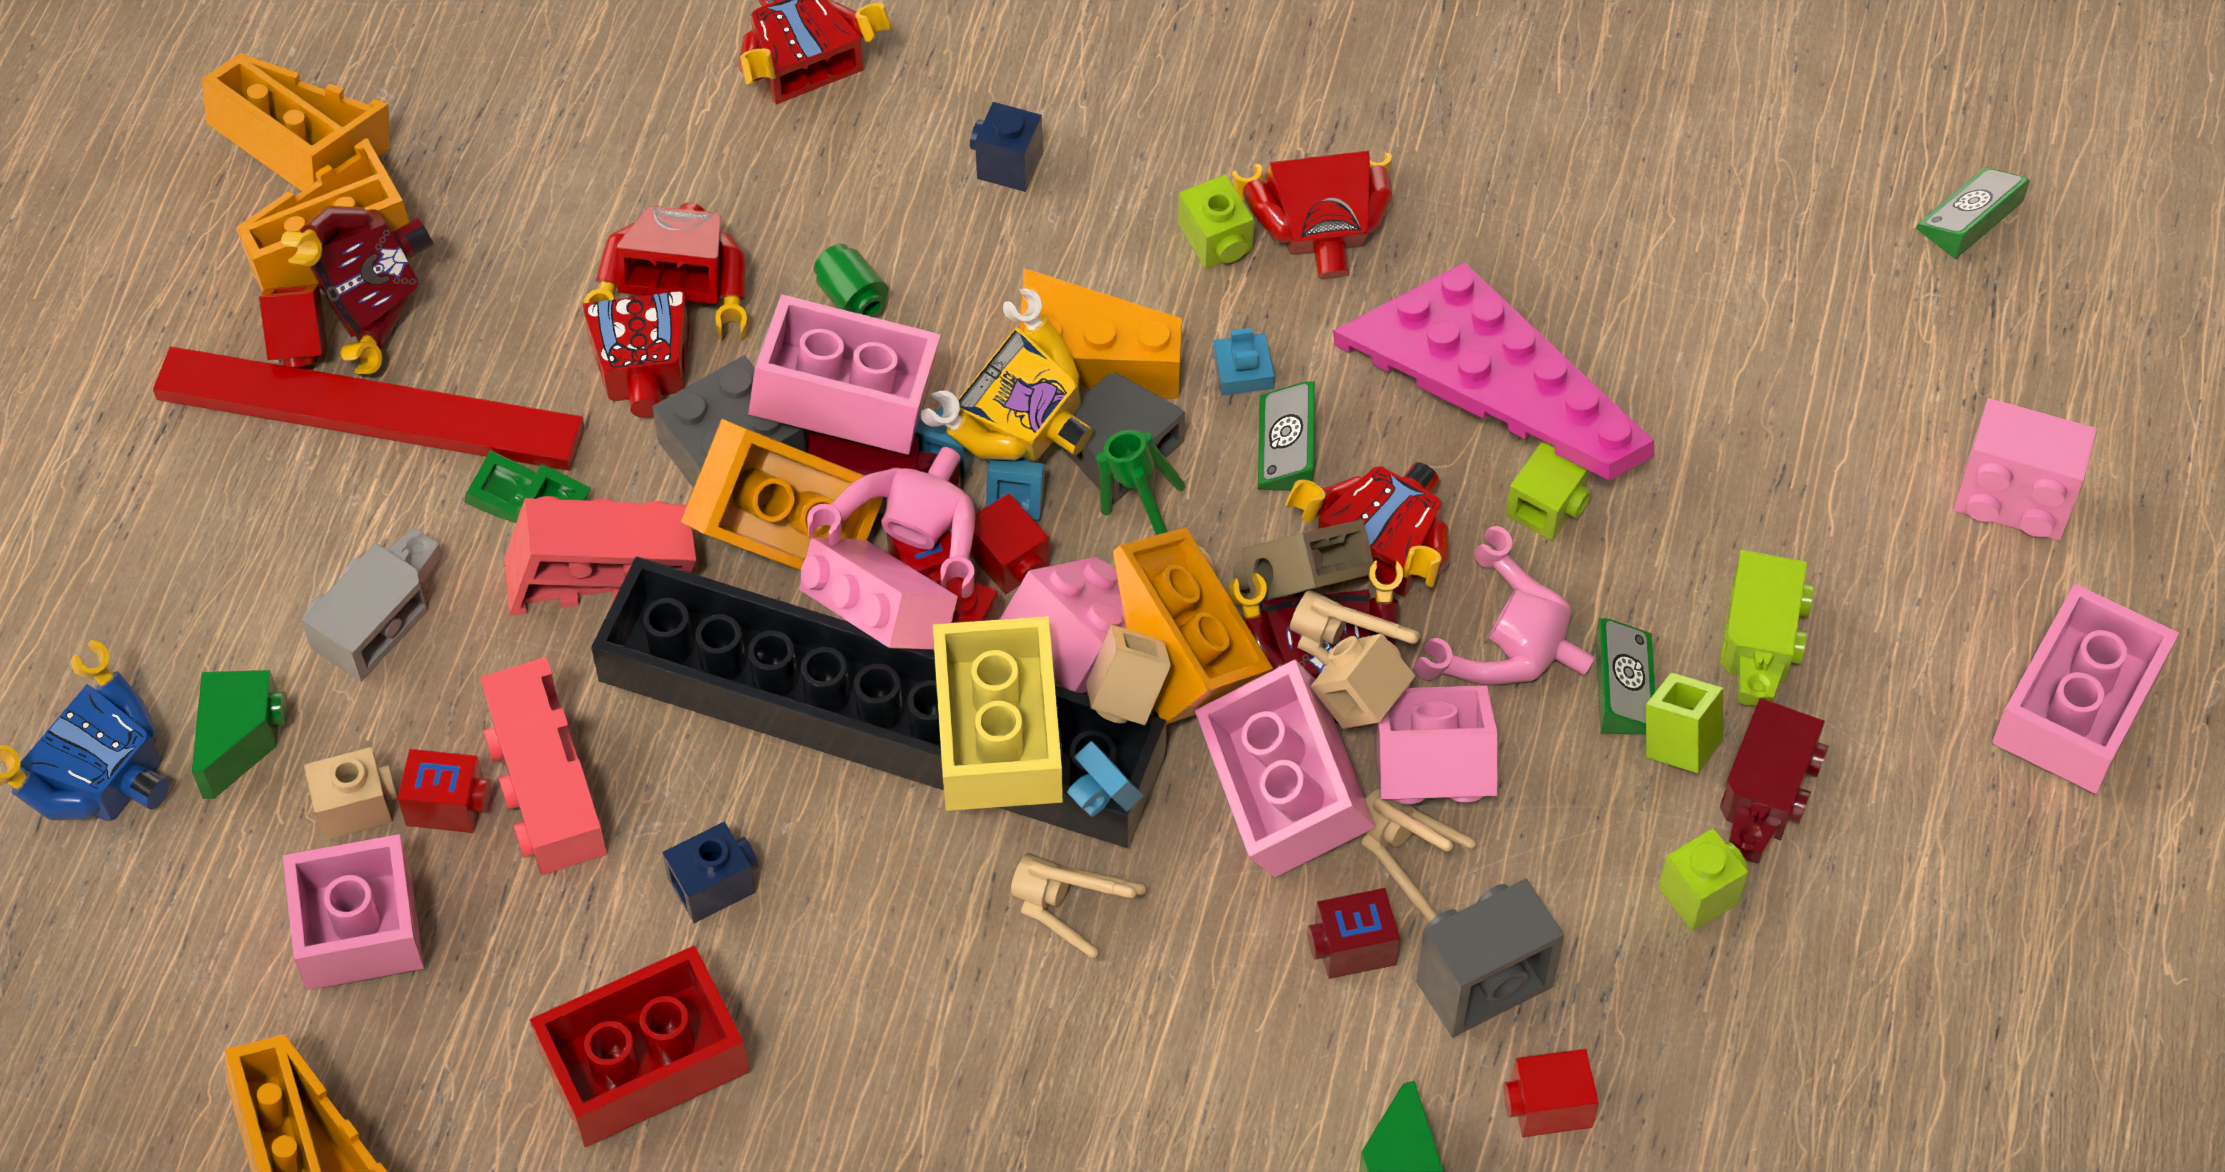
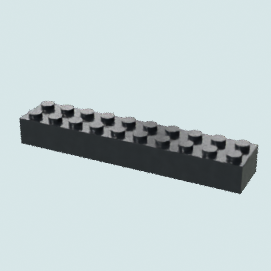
M638 556L635 557L591 646L599 682L944 790L934 649L889 648L848 621ZM1055 686L1062 766L1063 803L998 808L1128 848L1166 754V720L1149 715L1145 725L1129 720L1126 723H1115L1103 718L1096 710L1091 709L1089 696ZM1091 741L1110 758L1144 795L1128 812L1111 798L1097 815L1091 817L1067 793L1069 788L1078 779L1089 774L1075 759V756Z

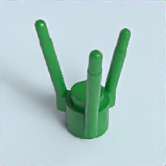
M1135 430L1117 432L1106 441L1103 448L1104 452L1098 453L1095 457L1100 470L1101 513L1105 516L1111 513L1113 476L1123 486L1137 488L1155 534L1166 533L1168 531L1148 484L1152 476L1154 464L1176 490H1184L1185 483L1158 450L1150 432L1143 434Z

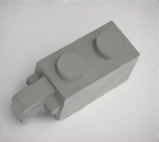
M413 528L388 549L375 542L362 556L354 558L346 566L338 582L325 595L315 598L307 608L305 616L301 619L310 648L362 682L426 614L427 604L422 583L442 556L439 544L421 531Z

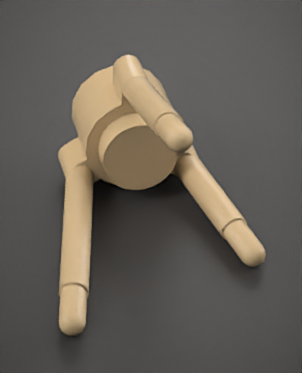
M1308 590L1304 594L1290 623V630L1302 636L1297 648L1315 656L1325 666L1330 662L1328 658L1330 652L1322 644L1326 641L1334 645L1340 638L1346 623L1379 634L1383 633L1385 636L1411 644L1417 643L1420 639V633L1416 630L1344 607L1313 590Z
M1376 789L1365 798L1376 828L1366 832L1361 845L1377 856L1418 911L1430 922L1437 914L1387 850L1386 846L1391 844L1394 847H1399L1412 833L1444 851L1452 850L1453 841L1468 849L1475 848L1477 842L1474 838L1417 810L1410 804L1397 803L1392 799H1381L1380 790Z
M1030 853L1025 854L1017 866L1011 884V895L1024 901L1021 914L1039 920L1091 958L1098 956V949L1047 911L1046 908L1049 904L1058 907L1065 898L1069 884L1126 898H1134L1136 894L1144 895L1147 891L1146 886L1141 883L1070 868Z

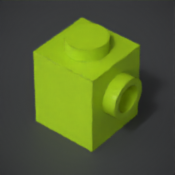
M1226 174L1179 192L1178 225L1205 269L1221 263L1234 262L1253 250L1254 219Z
M1542 441L1510 485L1505 516L1553 541L1570 516L1577 519L1585 510L1592 495V490L1587 488L1590 471L1555 454L1554 446Z
M1671 672L1646 704V757L1677 768L1699 773L1723 742V687Z
M1712 828L1666 855L1658 889L1693 932L1739 904L1748 876L1746 861L1735 845L1729 842L1725 843L1715 829Z

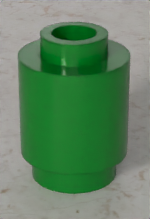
M836 244L820 254L813 267L814 273L817 275L816 282L835 307L870 317L878 315L885 305L888 287L859 251L848 248L845 244Z

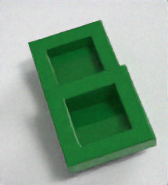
M490 450L466 491L464 503L499 518L517 523L525 498L537 499L551 496L560 500L585 501L591 487L543 464L535 472Z

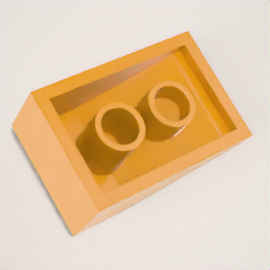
M721 419L681 522L703 534L801 570L803 561L807 557L811 537L808 535L807 523L809 511L819 504L831 505L851 484L865 475ZM884 497L869 499L841 522V539L867 540ZM821 525L817 527L812 537L828 538L831 526Z
M1187 527L1122 544L1113 550L1126 629L1165 641L1171 666L1152 709L1160 718L1166 720V725L1196 715L1194 710L1273 670L1267 657Z

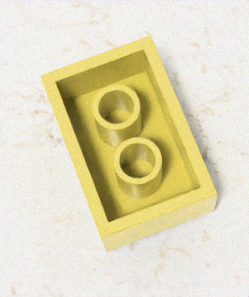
M1049 616L933 624L946 811L1063 803L1062 766Z

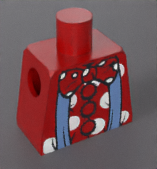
M684 291L583 303L589 341L608 399L613 401L629 400L630 411L633 415L641 418L653 417L652 406L662 401V395L675 394L684 389L690 325Z

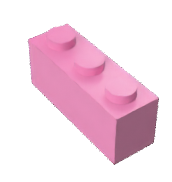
M811 537L807 557L801 567L800 591L889 648L934 649L933 624L952 622L958 598L957 595L867 540L841 539L837 545H829L828 538Z

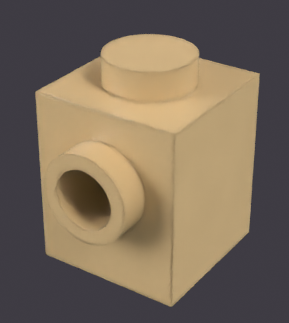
M1111 624L1086 682L1091 709L1096 710L1103 718L1115 723H1126L1129 720L1145 725L1171 666L1165 641Z
M1383 633L1358 639L1355 636H1351L1339 642L1328 655L1330 662L1310 688L1340 726L1346 729L1381 722L1414 679L1415 675L1401 658L1397 647L1389 642Z
M372 747L304 764L314 812L324 840L392 823L387 801L398 798L389 765L378 767Z

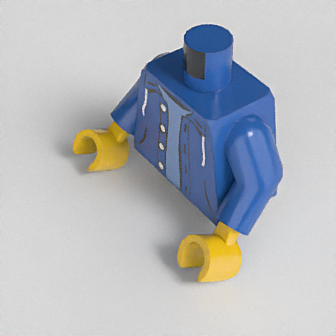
M91 640L87 643L90 650L99 658L98 667H86L76 654L71 659V667L74 673L82 678H94L98 683L96 689L86 684L21 762L18 753L12 747L0 745V760L7 767L6 773L0 772V786L8 783L13 787L11 792L14 796L49 820H85L94 816L110 821L116 819L131 800L150 810L157 808L169 791V781L155 773L161 759L154 745L157 730L142 698L118 671L111 673L106 667L110 658L109 651L99 641Z

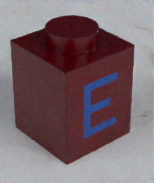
M1385 888L1317 901L1315 924L1307 926V935L1313 959L1323 958L1328 979L1397 965L1400 937Z

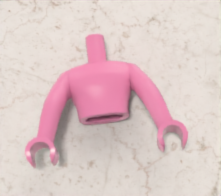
M941 448L928 473L906 468H892L868 474L851 484L831 505L819 504L808 513L809 537L814 535L817 527L830 525L829 545H837L841 540V522L848 518L860 505L876 497L887 498V508L881 520L883 529L890 536L907 545L930 550L952 527L950 558L944 561L940 571L941 586L946 588L947 582L950 579L961 577L964 578L962 597L968 598L974 591L975 571L969 557L975 528V508L973 500L963 490L948 482L961 459L960 455L951 448Z
M1499 526L1490 527L1483 537L1497 551L1491 549L1488 545L1482 544L1476 548L1474 555L1480 566L1486 568L1494 567L1515 590L1507 600L1488 636V639L1503 649L1509 659L1490 662L1468 660L1453 655L1451 647L1444 640L1433 638L1424 645V650L1433 656L1437 663L1431 662L1426 657L1418 658L1414 664L1417 675L1425 680H1434L1441 674H1445L1480 685L1512 684L1537 679L1556 659L1584 676L1595 657L1565 639L1572 614L1570 604L1561 595L1534 580L1507 554L1512 547V538L1508 531Z

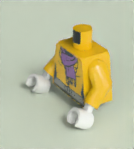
M1019 289L1021 295L1028 302L1025 314L1021 315L1018 313L1016 307L1010 301L1004 302L1003 312L1012 321L1024 322L1026 325L1024 332L1017 327L1012 331L959 399L949 391L932 393L931 397L942 404L943 415L940 417L936 412L928 408L921 411V419L926 425L931 427L946 425L947 434L980 459L1015 461L1023 457L1030 461H1036L1052 442H1055L1075 456L1084 449L1093 433V429L1074 416L1081 404L1078 387L1080 375L1066 342L1046 316H1039L1042 308L1039 295L1031 289Z

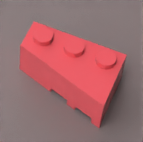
M551 496L537 499L525 498L504 558L509 615L527 613L526 603L560 599L561 606L564 608L578 606V596L613 591L615 600L636 556L691 573L696 562L692 527L681 522L687 505L668 504L663 501L630 503L614 502L610 499H596L593 501L560 500Z
M547 657L480 677L493 727L483 730L492 762L501 760L505 762L508 774L498 777L507 809L519 807L523 822L515 824L513 827L523 858L534 855L540 875H544L607 855L601 826L580 760L577 758L568 730V722L564 710L561 708L556 694Z

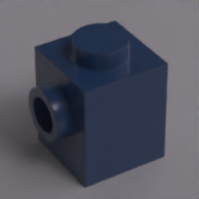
M992 102L985 120L978 119L976 121L970 138V149L976 151L977 179L1026 192L1043 154L1042 115Z
M725 821L662 852L668 880L693 923L756 893L752 870L759 867L756 856L744 836L735 840Z

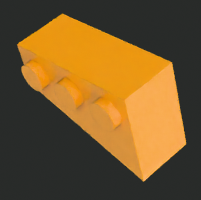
M239 53L202 78L206 123L301 191L317 181L315 173L326 165H330L335 169L356 155L354 146L366 138L378 157L391 149L387 103L373 99L368 105L345 97L343 88L328 84L325 89L300 81L299 73L242 53Z
M367 138L354 146L356 155L337 168L333 169L330 165H326L315 173L317 181L296 196L288 191L236 227L251 272L262 292L267 288L319 284L309 266L289 264V258L296 254L298 247L284 246L281 238L288 231L300 232V229L326 206L363 207L366 210L376 209L386 221L391 231L409 222L403 200Z
M1024 268L1022 289L1034 290L1039 295L1042 303L1039 316H1046L1066 342L1080 375L1079 383L1090 390L1108 374L1118 373L1163 399H1179L1182 318ZM1023 295L1021 315L1025 314L1028 308V302ZM1020 322L1019 329L1024 332L1026 325L1024 322Z
M285 1034L224 1049L227 1086L251 1172H387L381 1162L376 1163L359 1140V1133L348 1119L344 1120L329 1100L327 1090Z

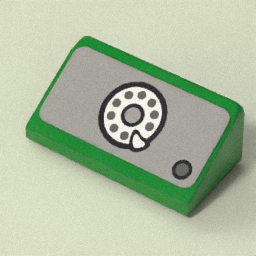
M1984 167L1917 224L1916 229L1957 259L2024 201L2030 180L2021 175Z
M1315 381L1301 382L1260 395L1257 490L1291 491L1297 480L1303 479L1313 482Z
M1599 618L1595 634L1600 734H1646V704L1655 693L1652 633L1612 619Z

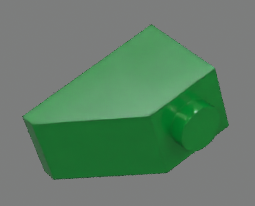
M270 670L201 673L192 774L203 799H215L276 748L278 725H286L288 705L286 693L277 690Z
M1415 1081L1403 1083L1361 1151L1359 1172H1443Z

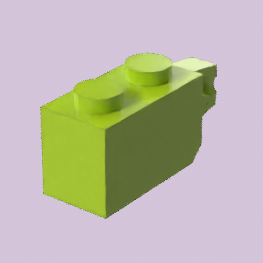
M1740 550L1733 577L1720 663L1727 672L1737 675V703L1757 706L1759 698L1773 702L1779 683L1785 684L1791 663L1798 665L1802 663L1807 632L1797 630L1799 616L1808 618L1814 591V585L1804 583L1807 567L1806 561Z

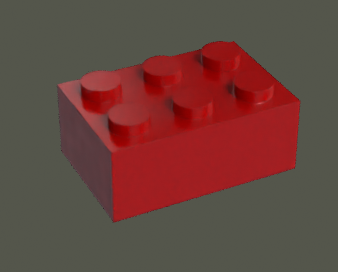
M695 945L529 1019L538 1050L584 1147L749 1073L744 1041Z

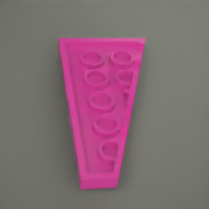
M1465 262L1333 330L1334 346L1348 353L1355 348L1371 356L1372 364L1387 372L1392 368H1396L1416 378L1418 387L1483 419L1490 414L1508 423V431L1524 439L1531 434L1553 445L1555 454L1608 480L1654 457V440Z

